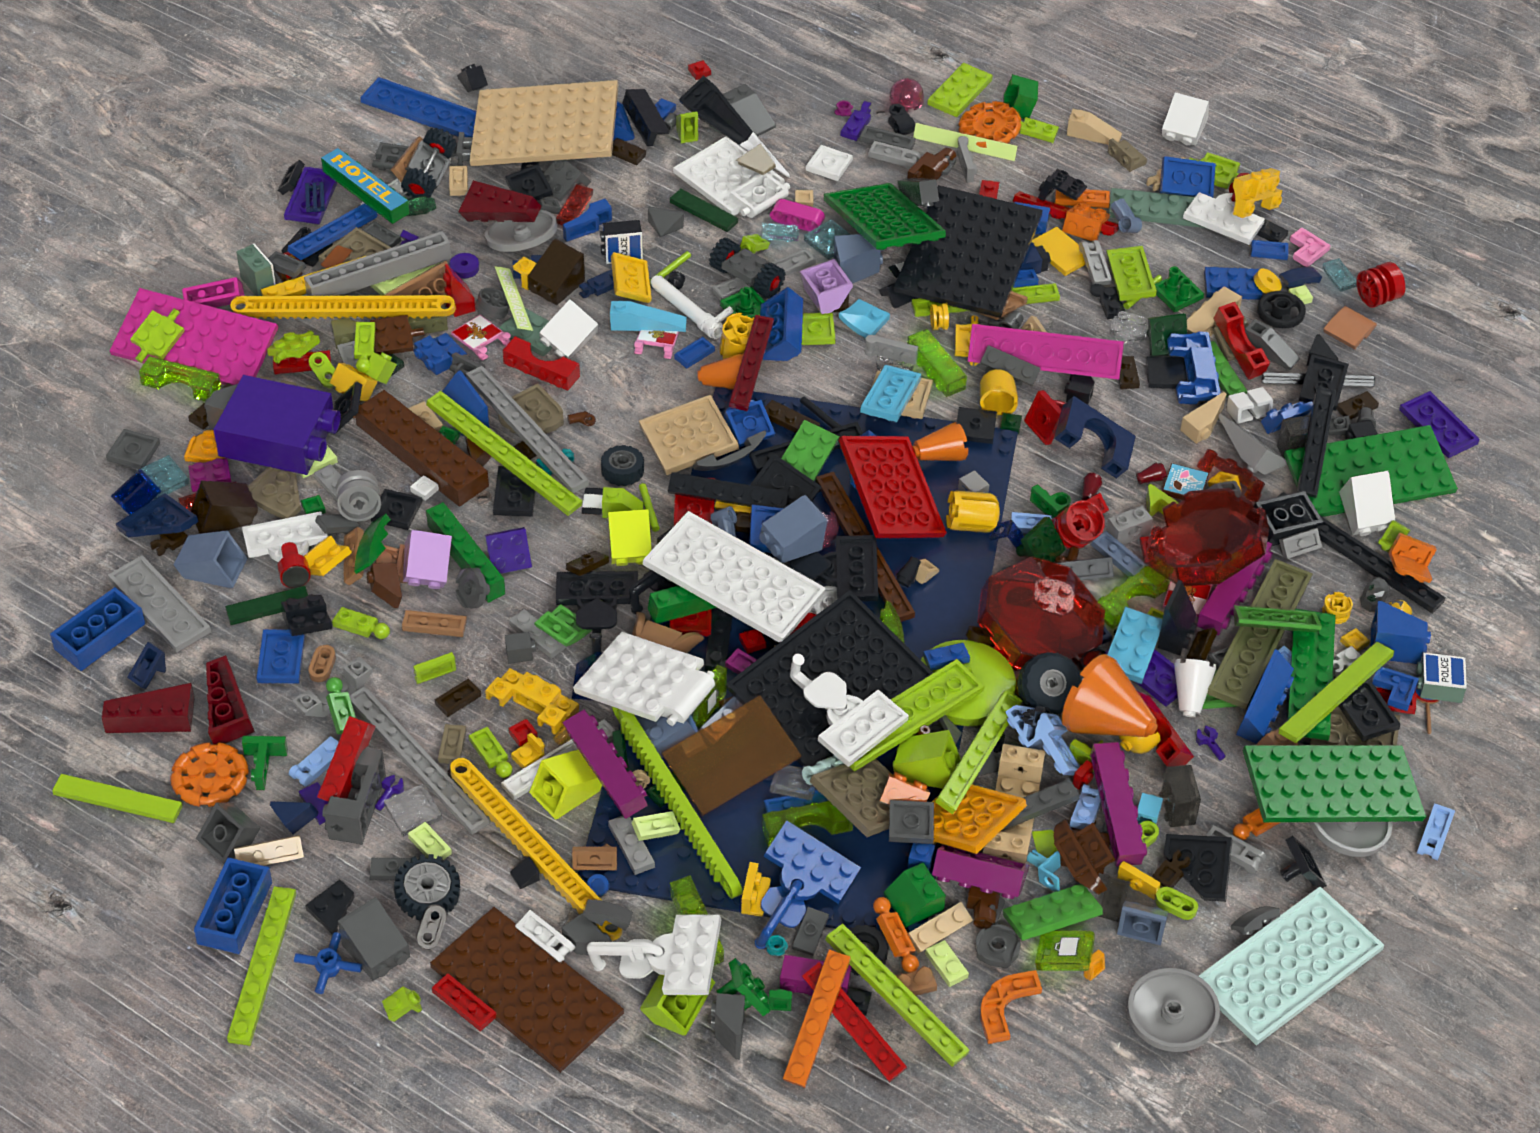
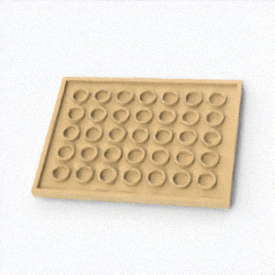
M618 80L480 90L470 165L481 166L611 157L618 97Z

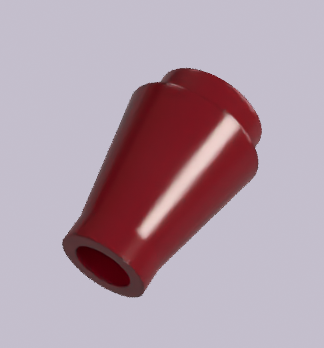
M1156 462L1137 473L1136 477L1141 485L1163 481V478L1167 477L1164 465Z
M1088 473L1083 478L1082 500H1087L1097 494L1102 486L1100 475Z

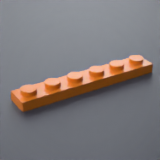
M832 950L828 951L783 1077L784 1081L806 1087L851 956Z

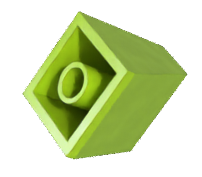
M949 730L911 736L901 742L897 748L896 758L893 761L894 772L907 776L906 781L914 783V780L926 784V786L943 789L960 762L961 757Z

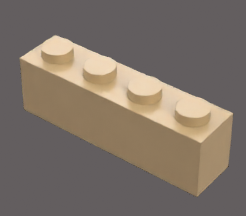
M1226 287L1216 291L1212 298L1205 301L1187 319V334L1209 332L1211 337L1214 334L1213 328L1217 326L1213 318L1218 308L1236 302L1240 309L1242 296Z

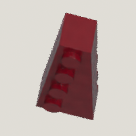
M473 180L458 212L468 222H473L474 220H480L481 222H488V220H496L497 222H504V220L535 222L542 206L533 196Z
M225 655L207 662L208 734L214 745H218V743L225 744L254 733L252 722L227 656Z
M192 683L104 701L102 721L105 733L191 732L195 701Z

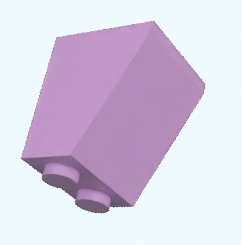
M411 530L405 540L403 582H408L411 586H420L422 584L428 585L431 589L443 588L447 583L452 536Z

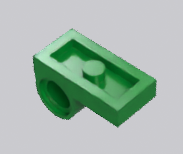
M1037 484L1031 488L1030 501L1045 515H1052V519L1070 506L1071 497L1064 492H1058L1050 496L1045 489Z

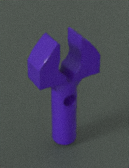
M1205 726L1204 732L1207 736H1204L1200 729H1198L1196 735L1197 744L1199 746L1203 744L1208 745L1217 759L1223 760L1226 756L1215 742V739L1218 737L1217 731L1214 728Z
M395 775L386 777L382 781V788L385 791L375 804L377 810L381 811L392 795H402L404 792L402 778L397 785L392 787L391 785L395 782Z

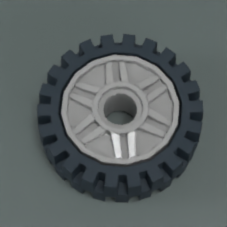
M422 854L419 856V859L414 856L411 858V862L407 860L404 862L403 867L400 866L398 874L396 873L394 894L397 905L401 906V910L404 913L408 912L409 917L413 918L415 915L416 920L420 921L424 910L431 904L441 905L448 915V910L451 912L454 909V905H457L460 895V880L454 865L450 866V861L447 859L443 861L441 856H437L434 859L433 854H429L428 858H425V855ZM424 886H430V887H432V888H430V889H425V888H423V887H424ZM436 911L431 913V917H434V919L439 915Z

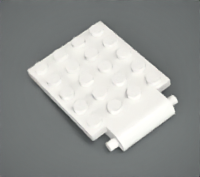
M727 136L673 167L674 174L720 209L734 216L741 213L742 216L747 215L749 218H753L776 204L779 199L786 198L789 195L788 189H790L789 183H785V180L773 170L765 175H761L739 165L736 159L747 153V151Z
M621 632L580 678L573 689L576 694L654 722L660 716L668 718L667 723L673 726L676 722L684 724L714 688L715 681L713 678L715 675L712 671L707 673L699 671L704 665L702 658Z

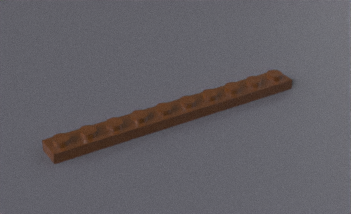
M830 472L817 476L815 482L822 487L820 491L845 535H870L835 473ZM877 547L878 593L896 623L915 618L914 609Z

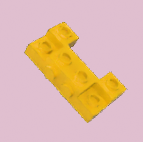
M1273 168L1261 169L1258 172L1236 177L1233 183L1235 192L1233 215L1240 218L1251 216L1255 209L1254 202L1262 200V208L1268 210L1278 208L1282 202L1281 195L1283 191L1277 189L1280 182V171Z
M509 668L502 678L496 677L485 690L486 699L490 700L492 697L499 699V704L502 707L513 696L514 702L539 714L537 717L538 726L542 727L544 723L551 726L553 734H556L563 726L562 722L579 712V703L563 696L558 686L550 684L529 672L523 675Z

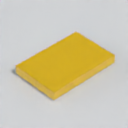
M1058 227L1032 240L1035 247H1044L1045 251L1050 255V264L1064 276L1086 265L1083 254L1079 250V244Z
M613 252L611 263L615 295L650 303L652 297L647 261Z

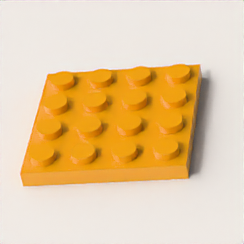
M972 784L952 815L935 803L936 797L932 801L934 802L933 841L977 854L1027 806L1026 799Z

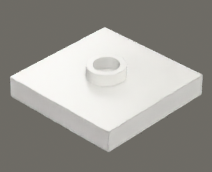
M820 145L806 165V171L838 181L853 161V155Z

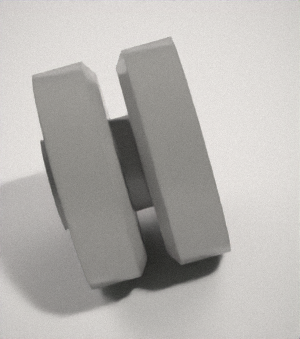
M354 470L343 474L339 478L335 488L337 506L341 515L348 520L356 522L373 518L381 507L379 482L375 476L367 471Z

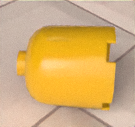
M995 369L983 375L980 381V405L982 410L996 411L997 415H1003V413L1012 414L1018 406L1016 383L1009 372Z

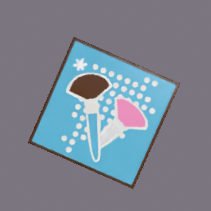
M1171 463L1162 492L1172 498L1188 501L1205 490L1209 472Z

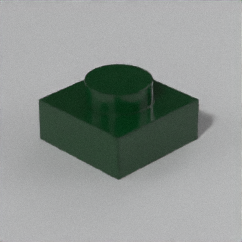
M1003 413L1000 429L1017 431L1019 434L1022 415Z

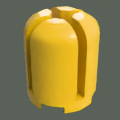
M742 313L732 314L727 317L723 324L719 347L723 359L745 352L754 317L752 319L748 316H743Z
M950 491L947 503H950L949 515H946L947 528L989 533L995 529L1000 516L999 502L995 495L982 492Z

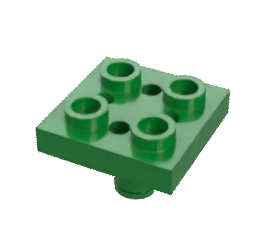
M744 287V290L741 288L740 292L720 300V306L723 310L730 306L734 311L732 314L739 312L743 316L753 319L755 315H760L761 304L765 301L752 287Z

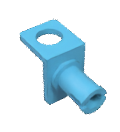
M1032 850L1027 856V862L1038 867L1039 882L1054 892L1060 891L1059 878L1053 874L1061 866L1060 853L1056 851L1049 858H1046L1036 850ZM1048 877L1051 878L1054 885L1047 880Z

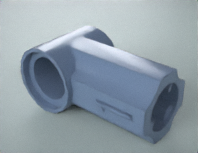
M1125 199L1114 201L1110 209L1119 221V229L1125 233L1140 232L1142 221L1134 216Z
M731 506L711 514V521L714 526L736 537L734 523L737 522V516Z

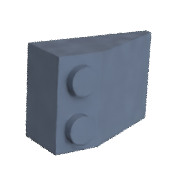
M635 715L661 758L696 734L687 720L684 724L676 722L671 726L667 723L668 718L660 716L654 722Z

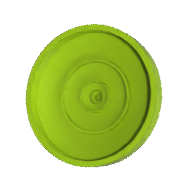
M970 640L948 641L933 647L932 649L964 643L970 656V662L963 665L984 685L983 692L946 714L953 724L960 726L983 725L1002 692L1007 689L1011 693H1015L1016 678L1013 668L1008 660L992 647ZM923 656L921 661L927 666Z

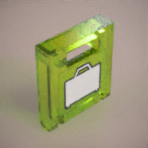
M718 664L712 671L715 675L713 678L715 681L714 688L693 712V720L698 728H701L718 707V701L723 700L726 696L727 668Z
M1051 931L1040 935L1035 959L1036 970H1089L1094 948V932ZM1045 948L1051 950L1050 955H1044Z

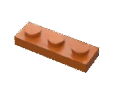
M1086 189L1078 200H1073L1055 190V203L1069 206L1086 203L1090 207L1109 208L1110 191Z

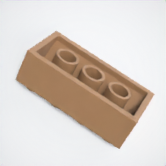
M447 261L431 267L381 296L446 295L444 291L446 283L443 279V273H445L444 265L448 264Z

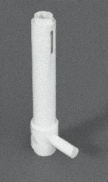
M656 275L651 279L652 288L695 322L697 327L705 332L707 336L714 339L721 337L723 328L721 321L734 312L730 306L716 317H713L710 313L704 312L662 276Z

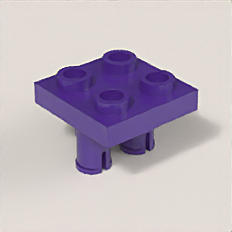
M525 527L485 535L489 560L500 574L532 567Z

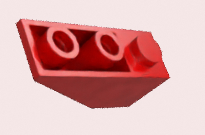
M445 264L443 279L446 286L444 291L447 296L454 299L456 310L453 313L454 317L475 312V298L468 285L448 264ZM445 303L448 309L451 306V304Z

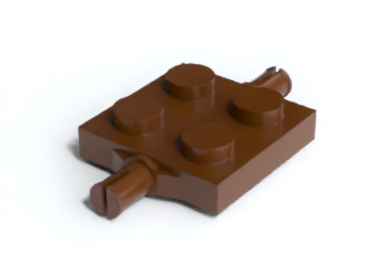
M407 315L370 320V322H375L376 324L375 353L380 355L382 352L388 355L414 351L413 337L424 336L423 328H411Z

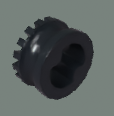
M672 271L667 281L676 289H681L685 282V276L681 272L679 273V271Z

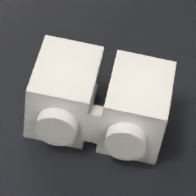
M1263 387L1249 390L1247 394L1241 392L1228 396L1227 412L1237 424L1251 421L1253 416L1256 419L1266 417V413L1273 408V399Z

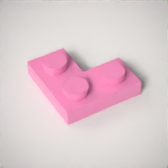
M1300 228L1290 236V242L1300 247L1293 254V259L1305 267H1309L1330 250V244L1304 228Z

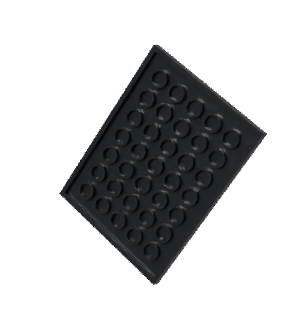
M938 185L939 201L933 202L934 205L928 207L926 214L945 229L946 237L939 238L937 241L927 240L922 241L920 244H912L894 285V292L941 304L946 303L949 306L1001 318L1041 220L1043 210Z
M849 590L726 683V688L804 768L805 766H814L818 761L832 757L834 754L818 741V735L830 727L826 717L827 710L825 708H817L806 700L803 694L804 690L790 677L792 658L795 654H801L804 657L805 661L801 665L800 672L811 681L825 672L835 673L845 681L846 695L858 697L863 701L877 690L881 691L891 700L932 675L933 672Z

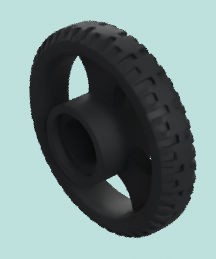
M1274 291L1260 298L1257 305V313L1261 320L1268 325L1286 329L1295 327L1303 321L1306 307L1296 295L1284 291ZM1291 307H1297L1299 314L1294 318L1290 316Z

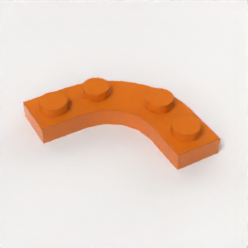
M1036 970L1008 975L997 980L983 997L980 1019L988 1044L1010 1040L1011 1035L1004 1016V1010L1012 1000L1042 993L1041 983Z

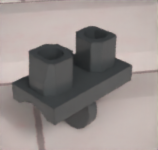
M459 132L458 144L451 156L458 157L457 166H463L464 161H470L473 138L465 137L464 132Z
M455 352L452 354V364L449 370L454 372V375L461 370L466 377V373L480 366L485 368V364L481 362L475 363L471 360L470 356L466 354L460 355Z

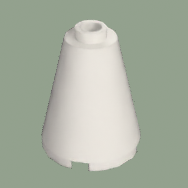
M1180 659L1175 660L1174 668L1179 711L1183 712V716L1196 717V714L1201 713L1208 688L1216 671V664L1210 667V662L1186 659L1185 663H1180Z

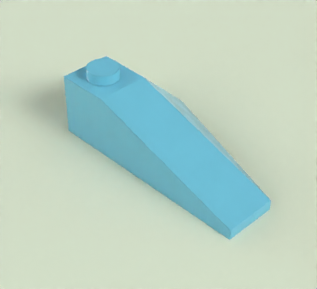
M611 301V330L686 332L687 317L631 301Z

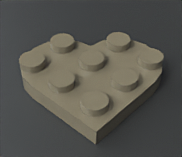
M538 383L512 397L545 434L563 426L564 420L561 406ZM498 414V420L501 425L509 429L510 432L516 433Z

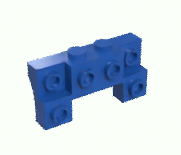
M1209 332L1192 334L1171 333L1167 339L1169 355L1184 357L1188 382L1180 381L1176 386L1178 403L1196 405L1199 401H1210L1221 394L1218 382L1219 374L1215 367L1216 359L1213 356Z

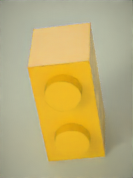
M338 363L330 380V384L336 387L335 390L344 394L354 383L358 382L362 384L360 401L369 400L378 381L365 373L359 372L350 364Z

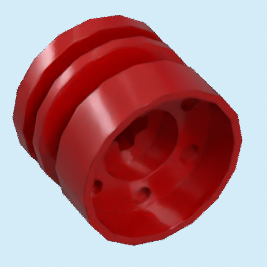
M1391 261L1361 271L1357 275L1356 283L1359 296L1370 308L1399 299L1405 293L1404 276L1400 268Z
M1081 500L1074 502L1058 514L1053 524L1065 548L1076 547L1081 549L1102 534L1105 527V519L1097 505L1090 501Z

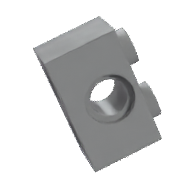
M1142 505L1108 518L1106 531L1124 545L1140 539V537L1150 535L1153 518Z

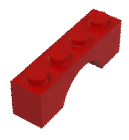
M1236 302L1219 307L1213 319L1247 379L1250 380L1261 376L1268 369L1270 362L1263 349L1254 347L1249 341L1244 328V316Z
M516 336L503 349L504 364L553 384L558 388L568 391L580 377L579 363L565 357L554 361L540 360L533 356L531 343Z
M1138 692L1156 718L1158 726L1154 734L1158 732L1161 739L1157 745L1156 753L1167 767L1180 771L1194 755L1149 695Z
M349 716L317 798L328 802L331 796L348 798L352 788L351 778L353 769L360 754L369 745L376 727L375 725Z

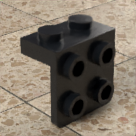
M1057 168L1040 185L1038 198L1044 201L1056 189L1071 199L1078 200L1086 191L1087 185L1082 180L1075 179L1066 171Z

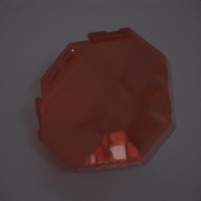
M1230 488L1189 491L1183 495L1184 500L1176 504L1173 501L1163 507L1162 511L1166 526L1162 529L1159 526L1152 528L1144 563L1175 584H1177L1178 580H1181L1184 586L1221 584L1265 555L1269 534L1266 512L1261 507L1254 508L1252 502L1245 497H1236L1235 492Z
M1031 556L989 576L981 590L977 623L982 629L986 627L992 634L990 639L999 651L1004 650L1009 656L1008 662L1012 667L1021 669L1029 659L1049 652L1062 654L1077 665L1085 652L1102 644L1105 610L1070 567Z

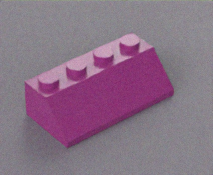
M943 844L937 850L932 875L937 876V880L942 882L953 880L959 882L958 885L971 888V886L980 887L982 892L992 894L995 891L1002 893V897L1014 899L1019 897L1022 892L1029 865L981 852L975 854Z

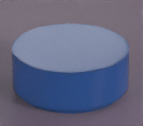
M601 874L592 875L587 881V885L598 897L604 896L609 891L610 883Z

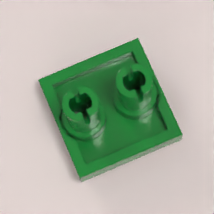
M1176 266L1169 269L1167 279L1155 284L1156 295L1173 312L1204 299V293Z
M734 958L728 963L732 979L720 989H717L716 992L731 995L740 992L745 996V1010L753 1006L762 1016H765L770 1012V1008L768 1005L769 997L764 992L765 985L759 977L755 978L752 975L747 964H741Z

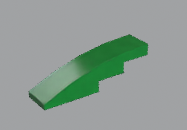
M387 514L373 521L364 532L355 559L354 572L356 574L372 565L386 549L381 542L388 535L384 526L391 519Z

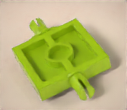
M1207 152L1201 160L1189 158V160L1216 163L1214 185L1224 189H1228L1231 182L1240 174L1237 173L1240 168L1239 162Z
M173 308L167 317L152 310L130 338L131 342L141 349L140 353L135 357L138 362L142 363L147 355H153L163 360L185 332L183 327L174 322L180 314L177 309Z
M311 330L301 335L293 332L286 333L281 339L275 341L273 345L267 348L268 356H274L273 360L275 363H280L283 359L290 357L301 358L320 343L319 335H314Z

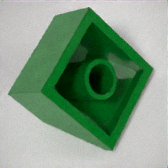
M924 863L903 871L884 891V896L890 901L892 908L898 913L905 927L944 910L946 895Z

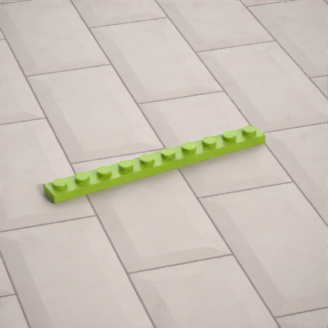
M441 390L427 400L426 406L567 516L582 506L580 498Z

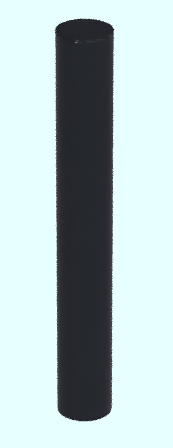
M807 397L801 398L800 402L832 429L841 426Z

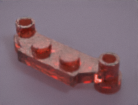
M1207 449L1203 458H1200L1197 467L1209 473L1213 467H1216L1225 473L1238 475L1239 482L1247 487L1244 496L1250 501L1258 502L1262 496L1261 491L1265 483L1255 477L1251 470L1239 467L1235 460L1221 458L1217 456L1218 454L1215 451Z

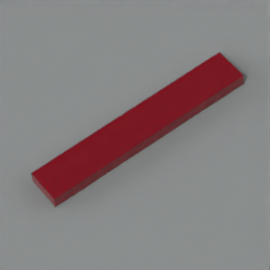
M755 315L730 399V408L748 411L774 323L773 318Z

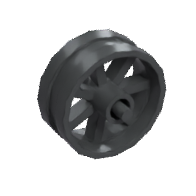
M495 288L481 289L475 302L478 312L492 319L505 318L510 308L505 293Z

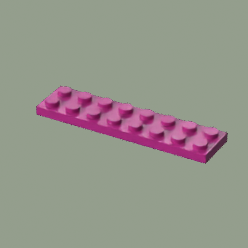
M972 324L968 362L980 363L989 345L1040 367L1042 371L1120 379L1124 341Z

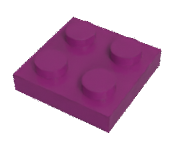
M217 458L204 463L197 462L188 466L192 492L198 491L201 480L232 482L227 458Z

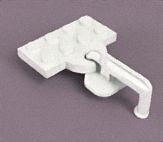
M801 654L793 656L790 671L791 679L804 690L803 694L806 700L817 708H825L827 710L826 717L830 727L818 735V741L846 766H851L908 721L909 715L879 690L863 701L858 697L846 695V683L835 673L825 672L811 681L800 672L801 665L805 661L804 657Z
M676 915L673 933L664 934L653 942L649 939H633L628 942H590L587 945V952L595 971H601L606 966L605 960L601 959L600 955L621 956L619 971L625 978L641 979L655 971L658 974L665 975L662 986L664 995H709L721 917L720 915Z

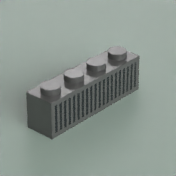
M909 178L897 180L899 191L917 206H933V202L939 201L936 179Z

